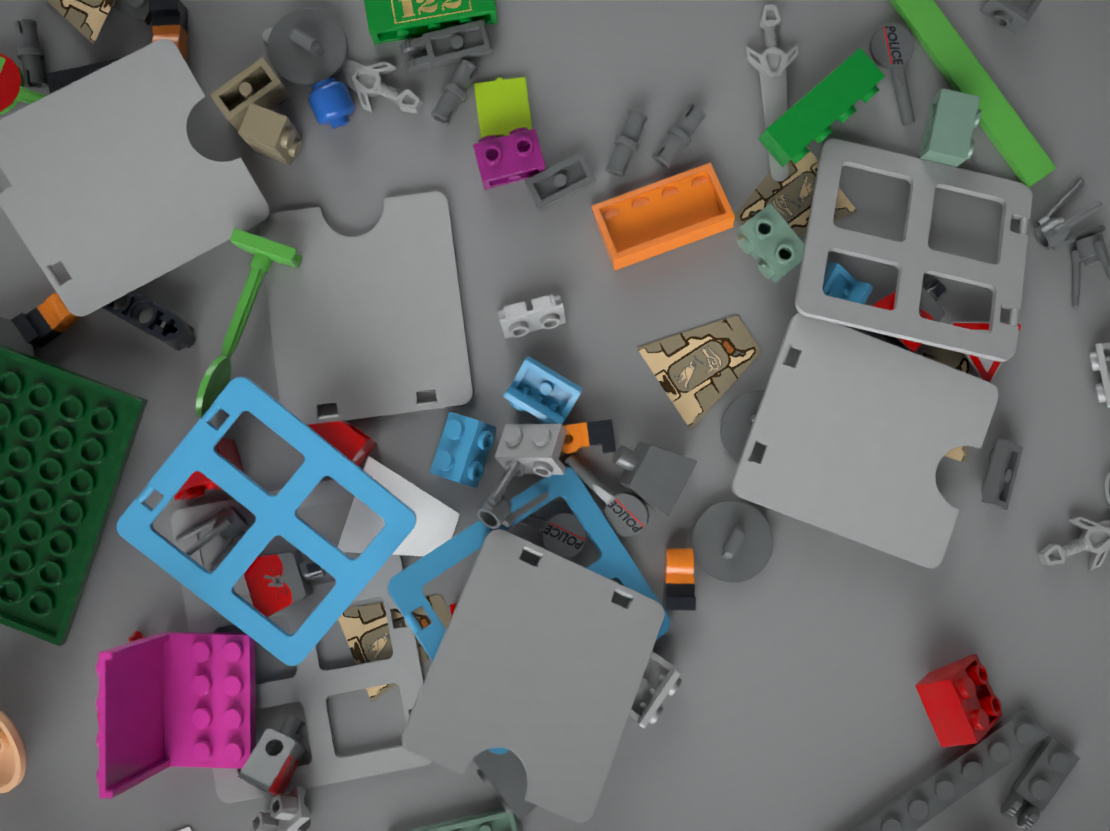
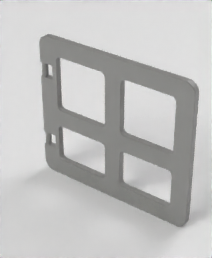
M829 139L820 150L795 307L800 314L807 317L994 361H1007L1015 355L1017 349L1018 316L1022 302L1029 236L1027 232L1033 198L1032 191L1026 184L840 139ZM842 166L907 180L910 183L903 242L842 229L834 225L833 220ZM935 188H942L1001 203L1003 211L996 264L939 252L929 248L928 239ZM1011 218L1020 220L1019 233L1010 231ZM833 251L895 266L898 269V279L893 310H886L825 295L822 288L828 252ZM924 274L989 288L993 293L989 332L984 333L922 318L919 315V306ZM1001 308L1010 310L1009 324L1000 322Z

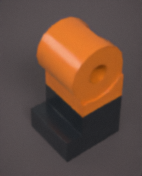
M148 0L149 11L152 14V33L154 34L152 43L159 39L172 41L186 61L188 53L187 8L180 0Z
M56 292L27 314L20 313L11 321L28 344L44 347L72 327V324L83 316H76L70 313Z
M612 419L564 426L567 433L561 452L572 454L580 448L602 445L603 454L616 452Z
M666 548L663 589V608L665 610L696 611L694 553L692 548Z

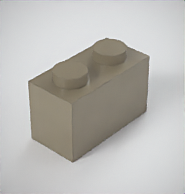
M262 57L215 90L210 96L228 121L239 131L250 103L272 110L289 98L290 94Z
M250 103L238 134L255 153L291 166L293 158H297L301 153L303 146L302 136L287 116Z

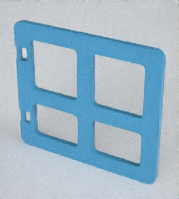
M237 377L229 382L203 417L199 419L148 482V485L122 514L117 522V531L122 538L286 665L295 666L307 657L410 534L416 525L417 517L410 507L251 379ZM221 408L230 416L218 429L210 421ZM243 411L251 412L305 457L304 463L277 495L268 493L216 450L217 443ZM195 471H200L250 510L256 517L254 524L213 572L206 570L153 527L156 518ZM325 476L332 477L385 521V526L358 558H350L297 515L298 507ZM154 490H157L164 497L152 509L145 501ZM277 535L284 537L336 580V585L293 634L284 631L234 591L236 582L274 536Z
M566 467L564 475H551L550 477L543 478L510 500L512 513L544 492L549 495L540 504L515 519L510 527L501 524L497 529L507 531L556 497H563L599 552L598 560L586 567V569L610 580L612 578L616 579L619 584L659 602L579 476L572 468ZM480 520L394 575L388 582L387 590L390 597L410 625L432 662L446 629L424 596L422 588L426 583L476 550L481 549L487 534L495 529L487 527ZM420 606L431 621V624L424 629L421 628L412 614ZM665 609L664 619L656 640L670 628V618ZM501 747L488 749L495 754H504L509 751Z

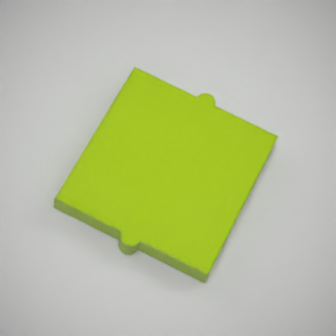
M498 77L496 81L474 83L481 138L492 135L497 137L508 136L512 130L518 128L532 129L526 77L504 80Z

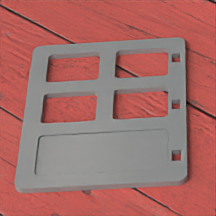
M335 480L319 482L298 507L297 515L338 547L355 496ZM281 490L271 491L268 493H270L271 495H277ZM236 499L179 509L171 517L174 545L186 553L191 546L214 529L213 525L181 542H177L176 537L213 517L223 508L227 510L230 506H233L242 514L249 524L244 529L245 532L254 524L256 517ZM217 535L202 548L188 556L210 571L232 538L229 537L227 540H224ZM277 535L274 536L259 556L299 549L284 537ZM301 552L304 562L311 560L308 556ZM344 552L353 559L361 555V553ZM391 555L353 600L358 601L373 597H381L383 599L393 649L392 657L326 670L321 666L318 645H316L300 664L296 665L297 673L295 676L256 683V710L293 702H300L303 705L312 761L297 766L285 793L291 792L297 786L307 789L425 766L432 762L409 752L404 748L403 744L346 756L338 755L327 702L330 695L395 683L400 688L404 716L407 723L410 709H413L424 683V676L415 633L405 618L406 627L394 626L392 609L397 608L387 590L389 580L404 570L401 555ZM327 571L325 576L310 581L313 594L270 617L280 615L287 617L290 634L295 633L336 585L335 578ZM243 574L234 585V591L253 606ZM181 583L189 632H217L219 627L233 625L232 622ZM212 768L217 796L225 803H235L271 796V794L238 777L240 769Z

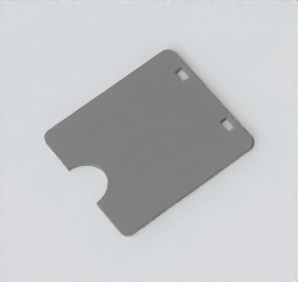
M159 39L0 119V168L12 185L4 189L3 192L0 189V206L67 309L73 315L86 316L226 242L231 238L234 228L246 231L265 221L269 215V206L241 157L232 161H214L199 154L191 145L187 135L188 117L195 105L206 98L179 49L168 39ZM61 261L72 279L62 284L50 265Z
M435 191L383 198L384 207L379 222L371 231L357 237L343 236L331 229L324 218L321 207L269 213L267 219L259 223L260 237L297 249L296 254L303 257L298 269L273 261L269 272L265 273L264 276L279 402L305 424L351 421L463 406L471 401L473 387L450 209L446 196L441 192ZM435 390L437 401L417 403V392ZM336 403L339 414L319 416V405Z
M797 313L789 322L731 483L732 491L736 496L919 566L935 568L943 560L960 511L951 506L940 494L936 484L937 466L941 458L954 448L961 446L982 448L999 398V391L991 382L849 327ZM790 346L800 350L794 367L784 365ZM756 441L765 445L760 463L749 461Z
M495 529L489 532L484 539L402 732L401 741L404 748L409 752L462 774L470 761L482 751L495 747L506 748L516 754L524 765L527 775L525 801L575 822L583 823L588 821L595 811L664 619L662 605L649 597L505 530ZM522 549L540 557L536 567L519 559ZM614 592L630 599L626 608L611 602Z

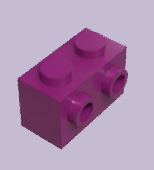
M518 128L512 130L508 136L500 138L494 135L481 138L478 141L479 143L473 144L484 190L529 179L545 170V163L536 129Z

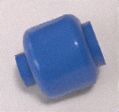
M328 78L311 86L312 92L309 94L308 102L319 124H331L332 129H336L350 123L348 117L354 113L356 107L344 82L336 81L335 78Z

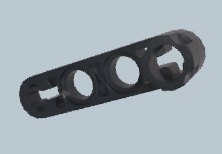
M134 291L126 294L127 303L120 309L114 308V301L101 307L175 350L180 351L183 348H190L195 342L196 338L194 337V328L176 314ZM147 308H152V319L147 323H140V313ZM162 322H165L166 324L164 325V327H160Z

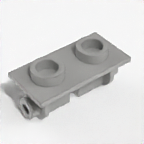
M553 294L532 299L533 310L527 311L525 301L503 306L504 310L497 312L504 338L522 337L529 332L553 329L560 324L566 323L560 295L553 297Z

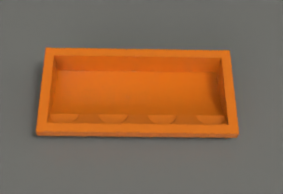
M711 162L591 206L614 271L733 228L735 215Z

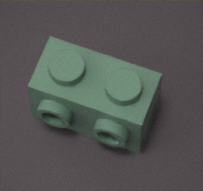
M942 88L931 99L919 159L958 167L971 157L975 147V140H972L973 129L977 127L982 112L981 109H978L980 96Z
M771 203L741 226L736 233L738 237L737 243L747 255L752 254L759 263L757 264L759 271L768 280L772 279L776 283L802 263L805 244Z

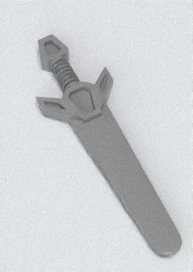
M765 5L760 18L759 26L764 29L765 52L760 55L747 46L745 48L746 60L760 73L765 129L787 111V68L798 56V43L786 54L778 49L777 26L781 21V17L776 5ZM768 152L771 177L775 181H784L789 173L788 163L782 167Z
M268 28L263 32L262 38L267 45L273 28ZM346 58L342 69L333 77L336 81L344 82L348 88L356 91L362 108L370 113H373L370 98L378 96V94L399 104L401 111L418 113L422 106L421 100L409 89L402 92L382 82V76L396 69L394 65L387 62L366 67Z
M1082 516L1068 520L1069 522L1082 529L1079 538L1060 546L1049 544L1037 553L1041 564L1056 565L1064 564L1066 557L1086 550L1091 553L1087 570L1101 567L1110 549V519L1095 523Z

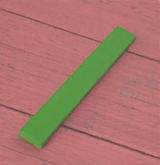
M889 0L954 91L980 96L978 109H981L982 112L978 124L1021 183L1031 187L1057 169L935 1Z

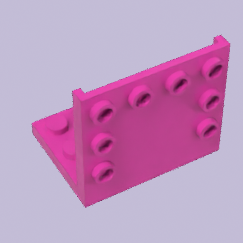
M161 632L99 652V659L96 664V673L99 677V695L96 701V709L99 713V731L96 737V745L99 749V768L96 774V781L99 785V798L112 799L168 767L242 769L256 747V661L254 639L246 633Z

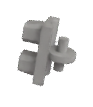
M297 786L287 795L277 794L271 800L269 811H258L251 817L252 831L308 830L311 825V809L305 806L304 803L305 787Z

